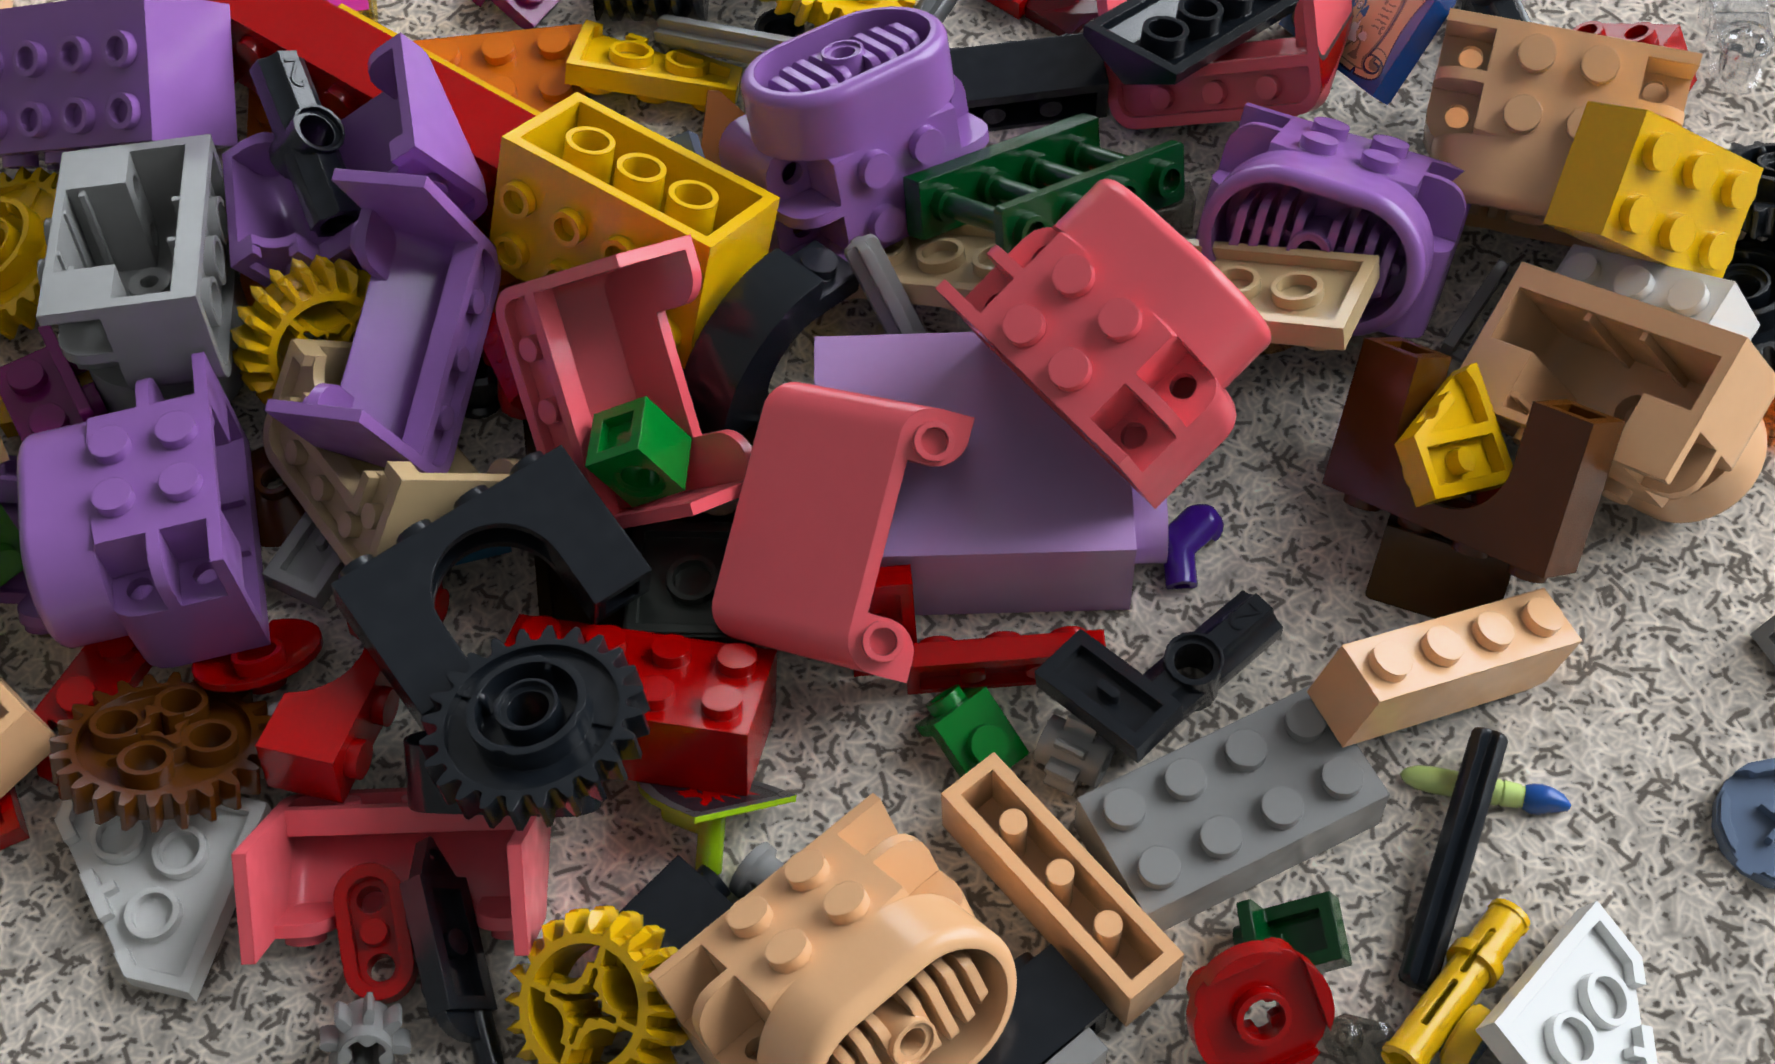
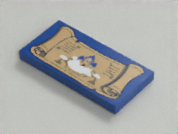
M1352 0V26L1337 70L1368 94L1388 105L1449 15L1450 8H1453L1457 3V0ZM1295 11L1279 22V25L1293 36H1295Z

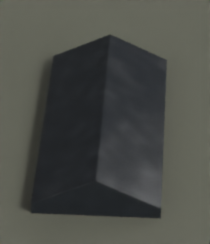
M1127 0L1085 24L1083 36L1124 85H1175L1293 13L1299 0Z

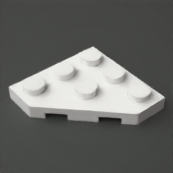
M241 796L242 808L239 810L230 809L223 805L217 806L216 821L210 822L200 814L190 816L188 829L182 830L174 819L164 820L162 827L157 833H151L148 820H139L128 831H122L120 817L115 816L108 822L98 825L95 824L93 810L77 815L73 810L72 799L62 801L54 819L63 841L68 845L80 872L78 875L99 921L103 924L115 950L113 954L121 972L132 986L197 1002L236 907L231 854L272 811L267 802Z
M1598 901L1577 909L1475 1030L1501 1064H1658L1653 1028L1642 1025L1636 989L1646 985L1642 956Z

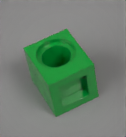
M647 396L594 414L585 467L632 508L685 491L692 438Z

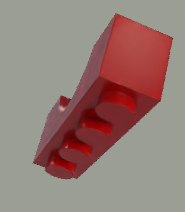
M441 582L436 594L434 607L443 623L449 607V591L443 588ZM347 622L349 633L360 640ZM365 647L355 664L334 681L314 689L283 694L255 745L268 786L344 804L355 780H362L366 776L373 757V745L382 727H389L394 721L400 697Z

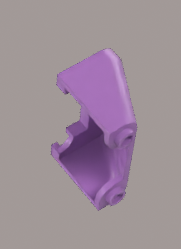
M400 32L379 46L369 57L367 65L370 80L383 92L340 120L345 130V140L339 149L346 169L428 176L473 222L485 212L488 205L484 177L428 54L419 45ZM261 132L243 139L222 154L231 268L265 287L272 283L269 268L279 270L285 276L290 272L292 258L302 260L309 267L317 254L321 257H327L332 263L340 258L349 261L355 268H359L361 271L364 270L350 247V232L354 223L334 236L317 237L316 232L310 231L292 181L283 177L275 170L270 161L269 148L275 139L273 133Z

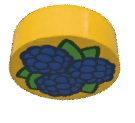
M1479 1003L1472 1005L1465 1012L1440 1052L1441 1064L1477 1063L1488 1046L1475 1030L1491 1012L1490 1009Z

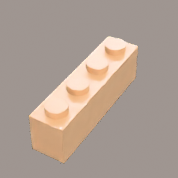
M1541 588L1343 644L1307 690V693L1342 748L1514 695L1540 685L1549 679L1582 642V639L1546 589Z
M995 752L991 753L941 793L942 826L1042 936L1057 949L1125 1027L1178 983L1184 953Z

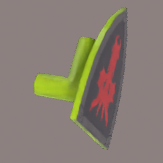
M755 780L752 782L748 796L636 781L640 794L652 805L661 809V816L664 821L697 834L695 870L703 864L717 875L722 873L726 817L796 802L797 797L793 793Z

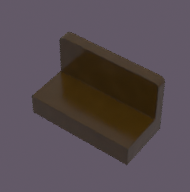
M1390 513L1365 591L1369 599L1434 619L1504 599L1511 578V574L1507 572L1508 563L1491 556L1487 559H1480L1461 554L1450 547L1452 539L1436 532L1428 535L1406 529L1397 524V516Z

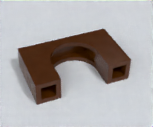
M1400 337L1364 338L1322 484L1345 493L1343 501L1350 506L1373 512L1382 509L1396 515V523L1406 529L1428 535L1436 532L1452 539L1450 547L1461 554L1480 559H1487L1491 556L1508 563L1507 572L1519 579L1542 584L1546 583L1547 579L1551 577L1576 573L1626 421L1567 399L1533 401L1511 472L1506 482L1495 495L1482 504L1459 497L1416 507L1410 488L1404 480L1402 465L1394 444L1443 384L1452 357Z

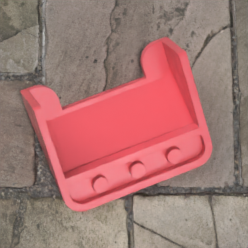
M788 382L776 387L768 395L762 408L712 599V616L718 628L727 636L737 640L907 683L914 656L913 642L909 633L900 623L886 617L870 614L868 611L907 461L929 467L945 466L955 461L962 455L968 445L975 418L940 408L802 382Z

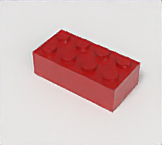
M518 615L504 643L505 646L515 644L516 636L520 629H525L531 640H537L541 637L547 625H553L558 639H563L574 627H579L585 643L599 634L603 635L609 651L618 647L622 648L628 665L636 666L650 705V711L644 714L650 728V734L637 738L643 753L641 759L622 760L628 776L627 780L748 796L776 708L777 650L751 647L743 643L730 644L687 638L679 634H659L623 629L615 625H595L559 620L544 615Z

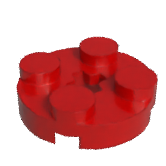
M1271 937L1264 940L1248 941L1224 950L1206 966L1195 970L1188 979L1186 987L1189 997L1186 1009L1187 1029L1194 1046L1206 1064H1312L1320 1054L1316 1045L1323 1037L1325 1026L1331 1031L1335 1017L1332 992L1323 975L1306 956L1293 949L1288 942L1281 938ZM1260 1000L1265 1002L1276 1001V1006L1267 1011L1269 1022L1265 1025L1257 1027L1251 1019L1244 1020L1245 1013L1255 1002Z

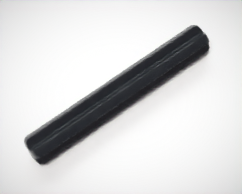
M1475 727L1469 737L1398 974L1399 981L1409 987L1427 991L1441 972L1508 745L1507 737L1501 732L1485 727Z

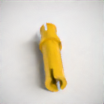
M1496 898L1492 900L1488 905L1487 911L1469 935L1457 938L1446 953L1448 963L1428 990L1420 997L1416 1006L1392 1038L1386 1041L1381 1048V1057L1385 1064L1430 1063L1482 990L1493 988L1504 973L1503 961L1519 939L1525 936L1530 929L1528 928L1530 926V919L1521 907L1506 899Z

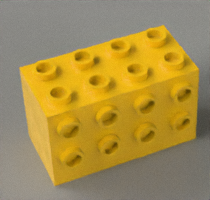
M576 92L502 136L489 240L496 246L498 262L501 268L511 273L517 279L526 282L608 256L691 234L702 273L700 292L693 302L665 310L681 366L685 369L695 342L722 299L752 266L768 254L780 197Z

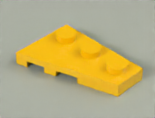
M588 19L585 20L566 62L565 84L580 86L587 93L604 95L618 92L636 95L639 100L651 104H661L667 101L692 104L695 109L705 112L708 90H719L736 105L743 67L685 49L672 50L667 54L654 51L648 45L649 38L633 33L626 35L625 40L603 35V24Z

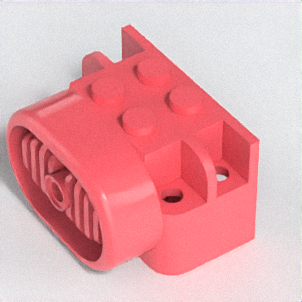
M1101 179L1053 228L1045 227L1034 230L1024 237L1009 253L995 244L986 253L995 267L965 298L946 279L935 289L996 356L1156 509L1233 430L1237 414L1235 403L1226 388L1268 347L1271 341V332L1267 323L1251 302L1209 259L1128 188L1115 180Z

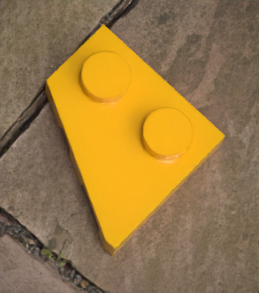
M1471 363L1451 372L1394 444L1402 465L1404 480L1410 488L1416 507L1500 488L1506 482L1513 467L1477 363Z

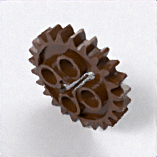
M173 672L165 683H157L151 674H146L143 678V686L134 688L123 680L118 681V693L113 696L105 692L94 691L92 693L94 707L74 704L72 706L73 719L59 720L57 722L59 736L50 737L49 740L51 749L49 759L53 784H58L61 801L72 799L74 813L78 815L93 810L95 824L98 825L118 816L120 817L122 831H128L139 820H148L151 833H157L162 827L164 820L174 819L176 824L184 830L188 829L190 816L200 814L206 820L213 822L217 820V806L223 805L230 809L239 810L242 808L241 793L247 795H259L261 793L260 779H265L255 745L272 715H268V704L265 700L253 702L252 690L234 693L216 692L202 688L196 683L195 679L191 683L182 682L179 672Z

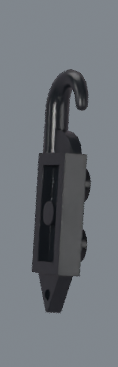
M429 836L416 843L409 879L399 884L406 912V924L411 934L421 978V991L426 1001L429 1018L436 1019L439 1027L448 1036L459 1042L470 1043L475 1064H504L492 1013L498 1008L479 928L476 924V916L467 878L455 875L433 838Z

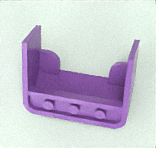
M335 168L331 180L361 208L359 218L351 228L350 247L361 267L371 275L341 385L320 383L312 389L303 402L268 398L265 412L315 447L384 468L387 461H411L420 473H447L454 459L501 281V265L498 262L496 246L428 176Z

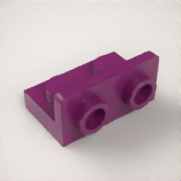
M51 325L37 327L46 347L0 367V396L22 442L30 434L86 422L87 418L109 413L94 382L84 386L81 385L77 375L88 370L78 369L77 364L69 362L63 356L58 338Z

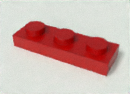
M1064 626L1044 634L1020 635L1014 631H997L987 635L985 638L955 640L951 637L940 635L927 637L919 643H913L914 656L907 680V694L943 692L956 684H959L962 690L977 687L999 688L1036 685L1034 672L1080 628L1106 647L1104 629L1085 630L1079 626Z

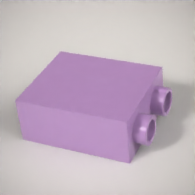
M974 332L814 337V385L940 408L975 418L968 445L958 459L940 467H929L909 461L906 464L880 567L911 565L915 615L1130 610L1135 564L1167 562V498L1154 509L996 356Z

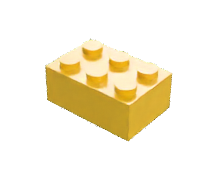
M1588 101L1543 223L1607 252L1723 278L1727 266L1733 258L1735 245L1749 207L1756 197L1757 186L1764 168L1648 109Z

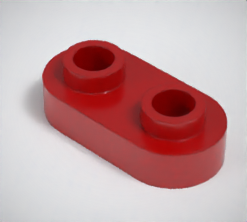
M362 863L350 868L341 876L333 893V907L343 973L350 989L360 998H364L367 992H373L375 1001L390 1004L403 998L412 989L418 976V965L411 934L406 924V912L399 885L402 881L391 869L382 864ZM375 891L384 894V904L377 912H363L362 901L366 895ZM383 958L393 959L395 963L393 975L385 981L373 980L371 971L374 964Z

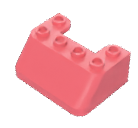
M691 234L608 256L507 287L500 293L496 303L497 323L536 451H541L545 455L562 445L622 529L694 516L739 498L752 450L748 440L737 431L725 429L706 434L701 433L665 310L693 302L701 289L702 273ZM647 396L692 438L685 491L632 508L589 471L585 464L594 414Z

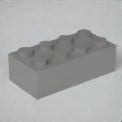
M1310 686L1076 798L1074 828L1086 849L1162 931L1379 824L1390 793L1357 744L1342 748L1308 695L1307 690Z

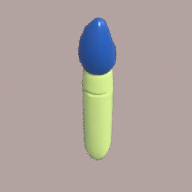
M1416 765L1405 768L1400 773V776L1406 784L1414 789L1452 797L1459 771ZM1497 779L1490 805H1500L1501 807H1520L1528 814L1534 815L1567 812L1571 808V803L1566 796L1553 787L1536 783L1522 786V784L1507 780L1502 781V779Z

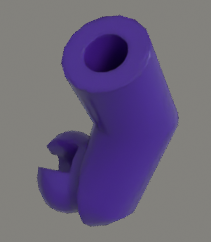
M1208 504L1191 505L1184 509L1168 525L1167 562L1163 563L1167 590L1195 588L1198 586L1195 553L1211 539L1216 542L1223 533L1224 523L1222 517L1214 507Z

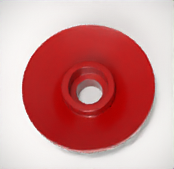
M273 619L269 622L271 645L192 663L194 679L202 688L216 692L252 690L253 694L261 695L276 691L287 682L288 677L304 668L320 653L324 642L321 630L316 624L303 619Z

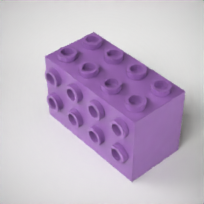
M66 0L0 9V158H2V168L19 169L24 167L25 169H34L39 167V160H42L47 165V171L59 172L62 152L211 134L216 149L232 148L238 144L230 4L207 0Z

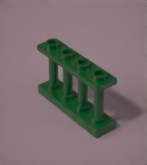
M1081 113L903 177L908 235L924 241L969 224L995 233V243L1005 252L1009 253L1024 237L1034 230L1045 227L1053 228L1101 179H1112L1119 182L1155 211L1178 202L1185 196L1184 145L1182 142L1169 140L1130 156L1101 148L1099 117Z

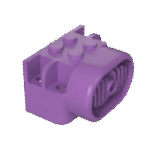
M898 6L876 7L849 13L766 50L751 61L743 72L740 84L746 114L731 122L722 133L719 142V157L723 168L780 197L768 253L775 248H779L791 256L814 240H817L847 261L844 249L857 236L862 237L873 234L878 237L883 249L901 241L905 237H909L903 177L984 148L989 142L988 125L982 119L968 112L964 86L953 74L947 31L942 22L934 15L916 8ZM793 229H801L802 231L794 234Z
M1247 102L1243 109L1239 127L1228 138L1219 168L1211 179L1195 239L1199 240V245L1202 246L1201 253L1210 261H1216L1212 247L1214 241L1229 242L1228 245L1237 246L1239 243H1245L1248 246L1287 247L1286 251L1300 248L1327 252L1378 255L1380 279L1352 336H1362L1379 331L1401 338H1420L1424 335L1440 300L1471 204H1466L1462 190L1456 183L1452 182L1465 171L1451 163L1408 151L1410 145L1396 137L1374 135L1371 140L1349 133L1350 127L1336 119L1315 117L1312 122Z
M204 351L191 354L195 393L165 400L153 378L137 380L135 383V407L87 418L86 422L33 433L27 436L20 445L17 456L19 544L23 569L31 598L44 627L51 637L64 647L78 648L129 636L143 659L150 665L158 668H174L271 645L264 576L262 575L263 564L250 442Z

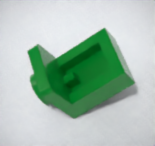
M959 684L949 687L926 704L925 707L930 714L915 725L923 737H933L960 778L993 752L1009 768L1030 753L987 687L966 688L964 690L961 689Z

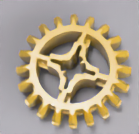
M316 254L309 267L302 260L292 258L290 272L285 276L279 270L269 268L272 283L265 290L262 287L250 285L251 295L256 301L253 306H236L238 316L245 324L230 330L232 340L239 346L233 351V360L242 370L240 374L244 384L251 391L257 392L256 396L263 404H267L268 398L272 399L291 338L309 339L304 334L305 331H309L317 338L322 336L325 340L353 342L371 278L367 271L355 268L349 261L339 258L332 263L327 257H321Z
M608 905L596 906L591 911L588 908L573 909L569 913H565L564 920H550L545 925H541L543 938L534 940L528 956L530 963L517 964L515 968L510 970L522 983L520 992L511 993L504 999L514 1007L519 1006L520 1017L519 1020H515L506 1030L514 1034H524L526 1043L516 1057L524 1061L538 1059V1064H677L678 1062L669 1046L684 1045L689 1039L687 1034L678 1025L674 1011L665 1003L648 974L679 950L675 946L660 949L666 929H662L658 925H646L643 927V915L635 911H622L619 914L618 909ZM596 945L600 946L595 961L587 962L581 977L571 978L568 976L574 964L586 951ZM598 992L599 996L596 997L589 993ZM598 1000H601L602 1008L598 1007ZM603 1011L610 1015L602 1016L601 1012ZM629 1031L633 1033L627 1046L616 1058L609 1063L600 1060L604 1047L612 1045L617 1032Z

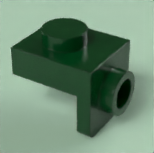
M1327 891L1264 909L1251 899L1236 903L1240 925L1233 928L1234 946L1248 941L1264 940L1271 937L1281 938L1288 942L1293 949L1306 956L1320 973L1352 966L1339 898L1332 892Z

